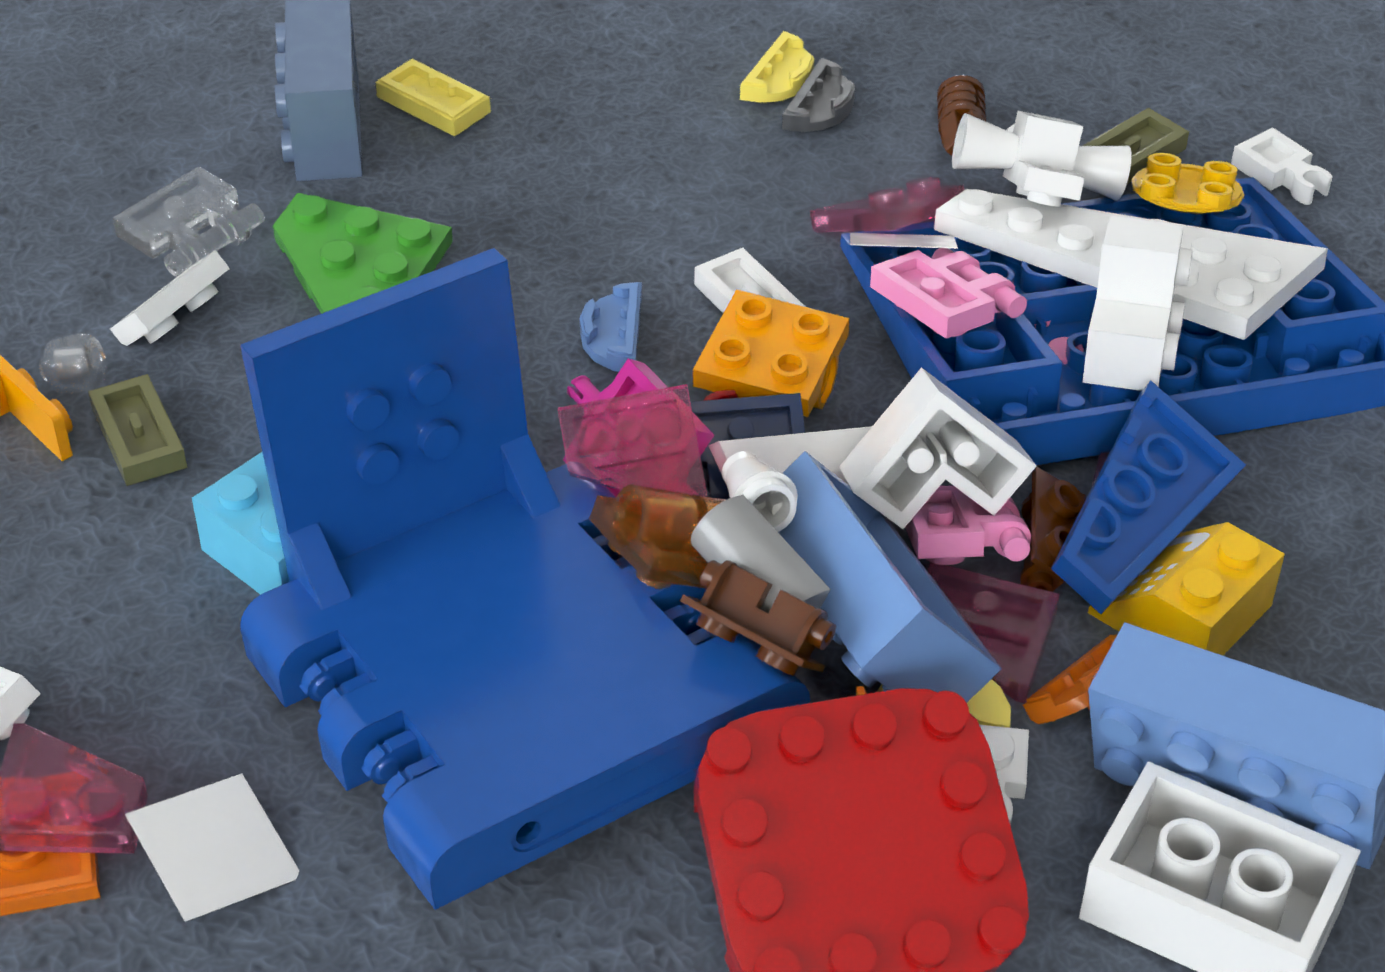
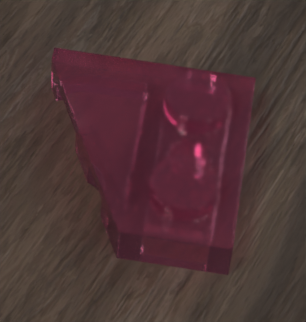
M687 384L558 408L568 472L572 477L698 513L710 511Z
M930 563L927 572L1002 668L992 680L1012 699L1026 703L1057 614L1060 594L947 565Z

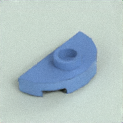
M642 282L623 283L613 286V294L600 298L596 302H594L593 298L585 304L579 318L583 350L594 362L612 371L619 372L628 358L637 361Z

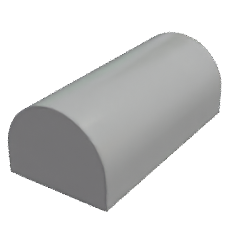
M744 495L727 499L716 505L699 521L692 533V546L708 564L712 560L721 564L726 560H730L742 569L773 584L761 607L762 610L768 613L780 590L786 591L816 608H821L831 590Z

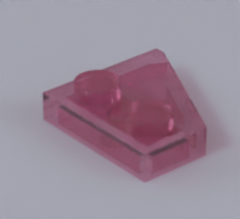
M939 177L911 180L906 182L907 190L902 191V188L874 191L868 194L869 198L810 210L812 229L814 232L892 231L935 217L936 209L964 191V185L941 186Z
M14 723L0 769V851L135 854L138 837L125 814L146 806L148 794L144 777L25 723Z

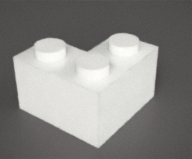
M1109 216L1102 244L1097 295L1088 331L1082 383L1142 391L1150 380L1159 387L1162 369L1174 371L1185 303L1173 301L1175 285L1187 286L1193 249L1181 248L1184 224Z
M921 367L839 467L854 494L904 529L945 480L995 516L1036 468V464L1016 439Z

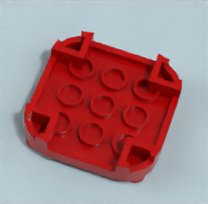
M899 688L759 711L729 722L725 727L716 730L710 736L694 782V813L699 814L727 947L724 958L730 972H995L1023 942L1029 919L1025 878L990 746L977 719L969 713L966 701L959 694L952 691L935 692L930 689Z

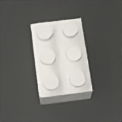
M1148 761L1089 865L1079 919L1197 972H1312L1342 909L1361 850Z

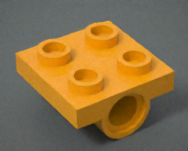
M736 289L693 368V387L712 392L734 390L739 398L800 393L803 416L809 417L813 407L823 409L833 390L838 370L839 354L849 336V318Z

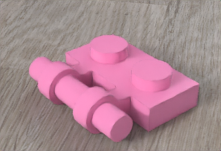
M938 248L932 258H930L923 252L916 250L871 266L870 287L946 339L963 335L969 330L993 322L995 313L1003 312L1011 318H1017L1026 309L1027 300L1015 291L1013 282L998 273L988 274L980 269L978 260L963 251L953 252L948 248Z
M939 486L905 527L917 558L926 559L934 564L954 565L963 562L965 557H984V547L993 546L997 553L1015 562L1022 561L1030 552L1031 532L1024 520L1020 518L1019 509L1011 497L993 516L955 486Z

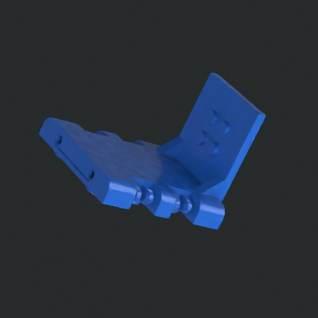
M495 248L240 344L289 578L288 583L259 595L245 609L241 618L240 629L246 656L284 707L308 697L314 701H321L320 709L318 710L321 714L318 723V737L323 760L346 791L369 780H373L376 784H386L382 797L387 802L383 813V822L388 848L434 910L695 781L698 767L706 751L710 736L716 730L725 727L729 722L759 711L810 703L808 688L795 675L792 676L780 671L756 657L761 646L760 644L740 633L735 642L732 643L706 631L696 624L701 612L680 600L683 595L701 600L707 588L700 584V580L676 556L670 553L651 555L646 551L638 552L641 544L638 542L635 516L584 465L569 463L545 472L528 435L508 260Z

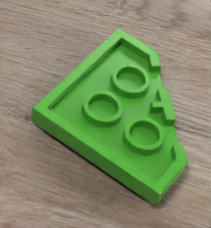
M301 193L295 195L273 224L275 241L282 253H286L299 282L309 299H313L321 314L434 271L453 242L452 227Z

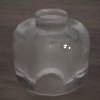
M77 332L51 338L44 347L43 357L39 362V370L42 378L48 381L52 389L58 393L84 392L102 386L107 376V360L101 343L93 334Z

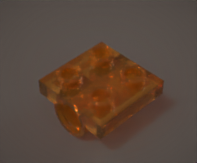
M630 484L625 486L616 498L597 495L589 520L609 540L608 546L616 553L622 555L637 571V578L643 583L657 589L666 588L671 584L706 588L700 584V579L708 563L692 546L691 536L699 521L712 508L726 499L689 495L683 492Z

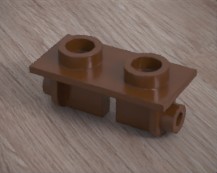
M1037 466L1032 471V492L1023 501L1021 507L1022 516L1031 532L1029 555L1024 559L1020 583L1027 590L1030 597L1046 599L1065 582L1051 567L1086 500V495L1081 493L1070 482L1059 480Z
M712 560L705 567L701 575L700 584L707 589L701 600L686 595L682 596L681 602L701 612L696 622L698 626L732 643L735 642L739 633L761 645L756 657L772 667L792 676L795 675L799 666L823 672L825 665L810 658L815 647L824 650L830 644L836 631V625L827 620L828 613L825 610L816 608L783 590L779 591L769 613L762 610L761 607L773 584L742 569L730 560H726L722 564Z

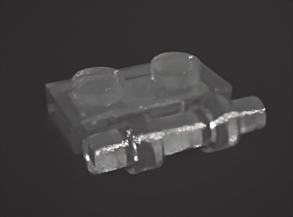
M198 166L113 217L116 236L152 259L170 248L173 249V252L164 257V264L173 276H179L214 250L219 251L230 243L237 246L249 239L252 235V229L265 221V216L261 208L255 203H251L241 210L236 209L239 206L236 188ZM209 224L213 226L201 235L197 233Z

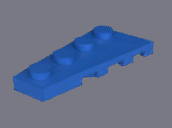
M1150 380L1139 394L1051 569L1095 610L1102 614L1224 490L1246 464Z

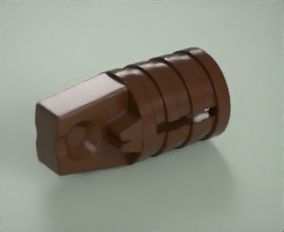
M967 75L950 77L940 85L937 91L938 131L945 151L952 156L957 129L965 113L987 122L985 90L977 79Z

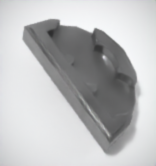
M824 58L819 60L784 111L782 130L797 132L824 130L840 124L851 114L854 104L855 85L854 82L849 81L842 75L841 66Z

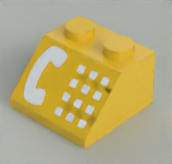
M1229 522L1182 532L1102 614L1091 605L1088 608V614L1117 631H1120L1125 622L1223 656L1272 606L1285 553Z

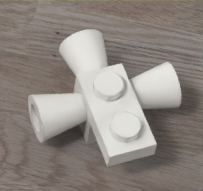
M1018 111L1015 124L1004 130L965 113L961 118L955 137L952 167L953 169H1004L1003 177L1017 185L1016 193L1025 195L1027 200L1039 204L1060 207L1062 197L1080 201L1083 187L1118 201L1125 190L1130 173L1131 148L1130 146H1079L1083 126L1068 120Z

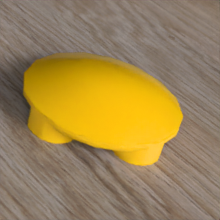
M1154 153L1148 156L1147 167L1138 171L1131 181L1133 191L1144 200L1165 209L1181 213L1203 214L1221 212L1238 206L1244 199L1242 186L1236 181L1237 167L1223 161H1209L1203 167L1194 164H1181V159L1173 154Z

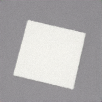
M850 233V245L958 248L954 236Z
M242 773L125 814L185 922L297 879L298 867Z

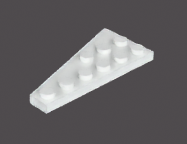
M965 189L936 209L934 230L1097 287L1102 244L1110 215L1160 222L1167 221L1067 205L1055 207L1035 203L1025 198L989 193L977 189ZM1184 225L1181 248L1193 249L1187 286L1175 285L1173 301L1185 303L1183 319L1245 340L1324 270L1328 248Z

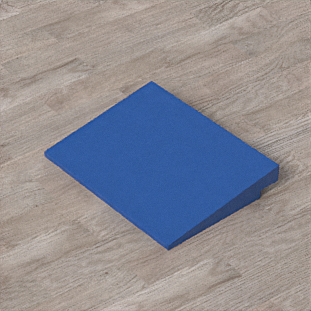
M1254 177L1236 179L1240 186H1242L1244 199L1238 206L1221 212L1203 214L1181 213L1165 209L1144 200L1137 193L1122 195L1118 201L1105 197L1061 203V205L1146 219H1160L1170 223L1327 248ZM935 221L851 232L950 236L934 230ZM850 233L841 234L840 247L911 379L922 367L1016 439L1036 465L1110 453L1142 391L1082 383L1088 331L1096 301L1097 287L954 237L958 248L948 249L953 252H966L978 260L980 269L988 274L998 273L1013 282L1015 291L1026 298L1027 305L1024 312L1017 318H1011L1003 312L995 313L993 322L969 330L963 335L946 339L870 287L871 266L916 250L932 258L938 248L850 245ZM1328 249L1324 270L1245 340L1183 319L1174 371L1162 369L1159 388L1213 436L1343 415L1385 406V302ZM1047 321H1051V322H1050V325H1049L1048 327H1046V326H1047L1046 322H1047ZM1069 337L1066 345L1067 364H1062V361L1048 345L1053 339ZM1082 344L1084 352L1078 350L1076 347Z

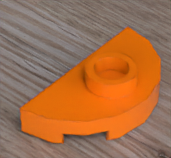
M1117 635L1106 637L1027 698V702L1023 704V707L1030 720L1037 724H1043L1074 714L1086 707L1090 710L1088 688Z

